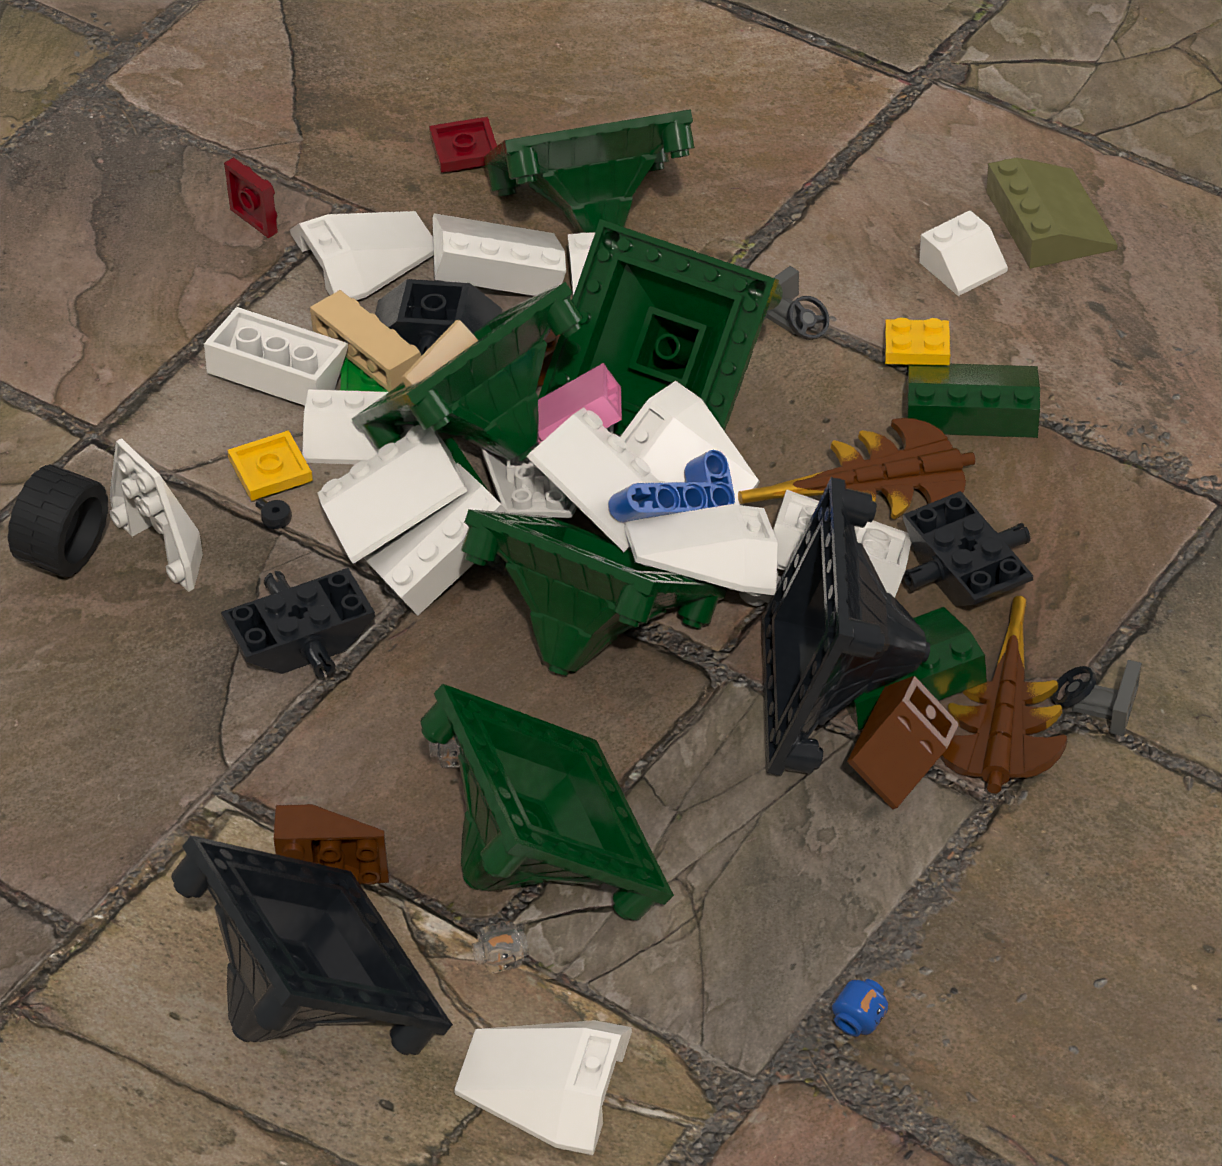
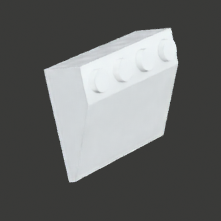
M434 213L432 219L435 280L470 283L477 287L533 296L563 283L566 274L565 251L554 233Z
M583 407L560 425L526 457L625 552L630 548L624 529L625 522H619L611 515L608 503L610 497L635 483L666 482L659 481L650 472L651 469L644 460L638 457L635 458L626 449V443L616 434H611L602 425L603 422L596 413L590 410L587 411Z
M417 425L411 428L406 436L396 443H389L383 446L378 454L371 459L355 464L346 475L339 479L328 481L322 487V490L317 493L330 523L349 559L354 564L467 492V489L450 450L437 431L433 432L431 427L424 430L421 425Z
M459 463L456 466L467 492L363 557L417 616L474 564L466 560L467 553L461 551L468 530V526L464 523L468 509L508 513L501 503Z
M787 489L773 527V532L778 542L777 568L782 570L786 569L819 503L818 500ZM876 521L867 522L864 528L855 527L857 542L862 543L887 593H891L895 598L908 561L911 546L909 534Z

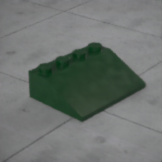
M950 363V365H909L907 418L928 422L940 429L945 435L1038 438L1040 418L1038 366Z
M945 607L913 618L925 632L926 642L930 643V653L925 663L922 662L917 670L872 691H865L846 706L858 730L864 729L884 687L909 677L916 676L937 700L987 682L984 652L971 631Z

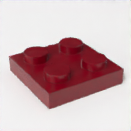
M488 117L429 126L430 138L441 173L479 166L483 167L485 166L484 156L497 147Z
M234 157L224 162L230 210L267 238L277 234V212L274 204L275 191L272 184L258 176L249 166L243 165Z

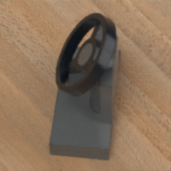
M789 266L773 277L779 280L778 283L782 287V300L774 309L767 310L764 320L768 318L788 332L798 335L803 339H817L829 327V313L824 304L815 297L801 296L793 301L799 295V271ZM799 301H809L815 304L822 312V315H816L812 310L805 309ZM824 321L823 329L819 334H806V330L813 327L816 322Z
M1132 660L1127 661L1119 690L1095 685L1097 678L1091 668L1087 666L1075 667L1064 673L1057 680L1058 690L1051 698L1056 705H1061V707L1073 706V712L1112 720L1110 733L1124 736L1139 687L1142 663ZM1082 673L1090 674L1089 681L1083 682L1081 679H1074L1073 677ZM1068 681L1069 684L1065 688L1066 694L1061 700H1058L1057 697L1061 687Z

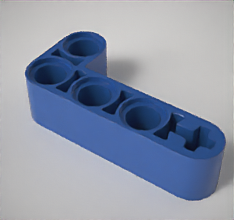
M713 449L690 460L685 467L687 482L632 484L610 497L608 502L609 511L617 521L627 522L734 504L735 494L727 458L719 450Z

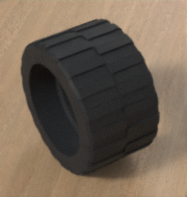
M52 464L39 468L24 484L11 512L7 535L8 546L12 556L62 577H70L79 572L94 554L106 525L108 495L106 494L105 487L98 481Z

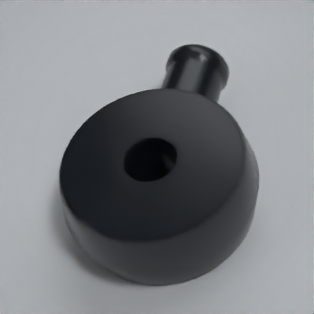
M259 498L256 501L255 505L261 509V520L266 527L282 529L291 522L292 511L286 502L282 500L267 502L263 498Z

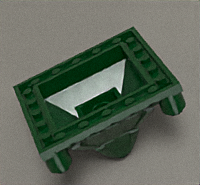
M691 109L504 140L484 156L492 192L498 191L499 197L517 194L516 188L521 187V184L528 183L530 188L561 209L564 216L578 233L596 232L600 219L624 227L633 201L632 196L646 174L651 171L665 169L664 163L669 162L668 153L671 154V159L690 156L689 150L695 148L691 123L693 122Z
M600 219L572 301L584 317L579 321L582 327L567 338L562 333L560 334L538 400L604 363L621 386L622 420L614 424L613 433L622 435L646 401L674 381H677L700 397L725 431L767 310L774 309L782 300L783 291L778 283L779 280Z
M563 282L503 311L472 333L478 339L473 345L423 380L407 387L402 382L351 418L358 429H364L377 449L402 439L400 435L404 430L401 426L413 424L414 427L421 425L424 430L431 427L433 432L437 431L464 437L467 441L508 460L516 457L519 462L524 460L534 449L533 445L539 441V412L536 389L547 347L545 340L551 330L555 336L562 333L567 338L582 327L579 321L584 317L570 298L573 293L566 282Z
M468 509L464 521L468 526L461 547V551L467 553L465 559L485 566L486 561L493 562L496 554H498L507 562L505 567L531 610V621L542 660L549 663L548 669L561 675L568 676L569 671H578L615 641L618 635L639 627L643 623H648L649 620L666 613V610L669 608L680 607L678 614L684 616L682 622L687 625L702 628L703 623L710 624L718 600L724 599L728 589L727 587L637 563L631 548L623 552L612 540L553 517Z
M442 684L434 692L437 701L421 718V731L424 737L434 744H448L454 738L461 752L458 755L467 806L462 833L461 867L463 879L471 888L494 891L538 884L543 881L598 886L605 883L619 888L612 897L614 901L613 906L617 914L623 919L636 921L640 920L656 902L665 905L674 896L597 740Z

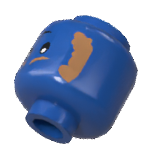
M866 979L865 981L851 980L848 982L832 1005L836 1025L842 1031L854 1037H858L860 1034H871L888 1011V1001L883 995L884 989L882 986L871 979Z

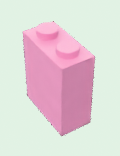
M604 363L538 400L539 444L583 407L587 411L590 410L596 413L601 418L602 425L605 428L622 420L621 386Z

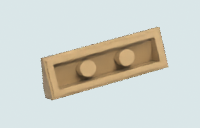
M456 320L402 376L405 387L423 380L473 345L478 339L460 320Z

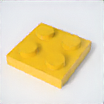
M907 318L885 319V364L950 365L949 321L937 318L927 320H909Z
M289 430L227 450L229 461L251 501L313 481L312 471Z

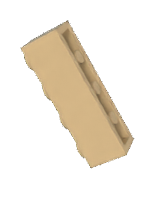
M341 290L310 307L313 331L348 343L345 357L389 392L403 382L402 376L421 357V353L416 346L407 343L394 329H389L375 314H370L360 306L356 299L350 298Z

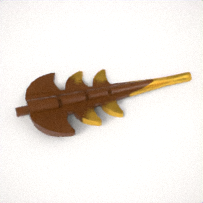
M912 418L892 419L891 427L902 439L903 450L899 451L894 443L883 435L861 430L858 438L867 448L870 459L864 460L854 447L833 440L831 449L836 454L841 467L772 486L739 491L738 500L740 504L784 498L786 489L804 496L823 495L830 478L833 477L845 480L846 488L870 493L874 502L876 500V491H881L890 503L891 518L896 519L909 508L914 489H919L923 493L928 504L959 491L964 493L966 480L962 469L965 466L975 465V455L973 452L961 454L957 448H953L948 437L940 429L928 422Z
M1015 596L1013 598L1010 623L993 680L962 691L970 700L984 703V705L964 706L955 703L948 704V711L959 723L958 726L975 734L953 735L948 748L940 756L943 763L957 774L967 777H983V780L988 783L987 790L994 794L1001 791L1002 785L1006 784L1010 777L1027 778L1037 776L1050 769L1061 758L1068 742L1067 736L1064 734L1053 737H1033L1027 735L1048 729L1061 716L1062 707L1061 705L1050 707L1026 706V704L1039 703L1051 697L1058 690V682L1055 680L1025 682L1023 622L1026 599L1023 596Z

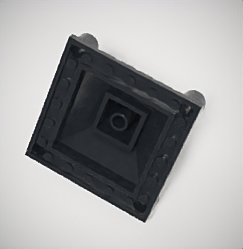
M830 478L777 585L775 595L772 596L762 616L767 773L781 776L785 770L811 774L814 768L818 769L823 759V748L819 747L817 739L809 738L818 725H824L865 691H872L917 670L922 662L925 663L930 653V643L926 642L925 632L892 594L887 593L862 543L857 542L855 527L864 528L867 522L871 523L874 520L877 508L876 502L872 501L870 493L846 488L845 480Z
M190 836L182 847L186 855L172 872L173 886L180 895L186 898H200L209 890L217 903L214 909L229 959V964L227 965L228 1019L232 1026V1032L238 1039L244 1042H263L311 1029L316 1025L376 1023L379 1020L394 1024L390 1029V1036L392 1038L391 1043L397 1051L404 1055H418L435 1034L445 1035L453 1025L351 871L196 836Z

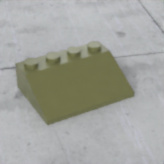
M1018 157L988 163L986 192L1030 269L1117 250L1118 245L1073 169Z

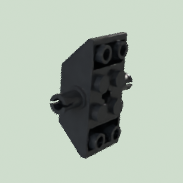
M406 279L378 300L375 315L389 329H394L403 340L410 345L416 346L422 356L456 320H460L473 333L502 313L503 309L470 283Z
M961 491L903 514V521L920 564L904 572L905 584L911 591L934 581L954 606H967L978 604L1033 581L1034 575L1011 550L1020 545L1027 544L1031 540L1027 527H1024V523H1018L1016 526L998 533Z
M349 568L291 588L284 574L281 571H274L278 582H276L272 573H269L264 579V585L271 595L221 612V616L246 662L281 674L311 664L315 675L321 678L324 677V673L320 667L324 668L327 676L332 674L336 665L331 656L347 651L375 617L372 606Z

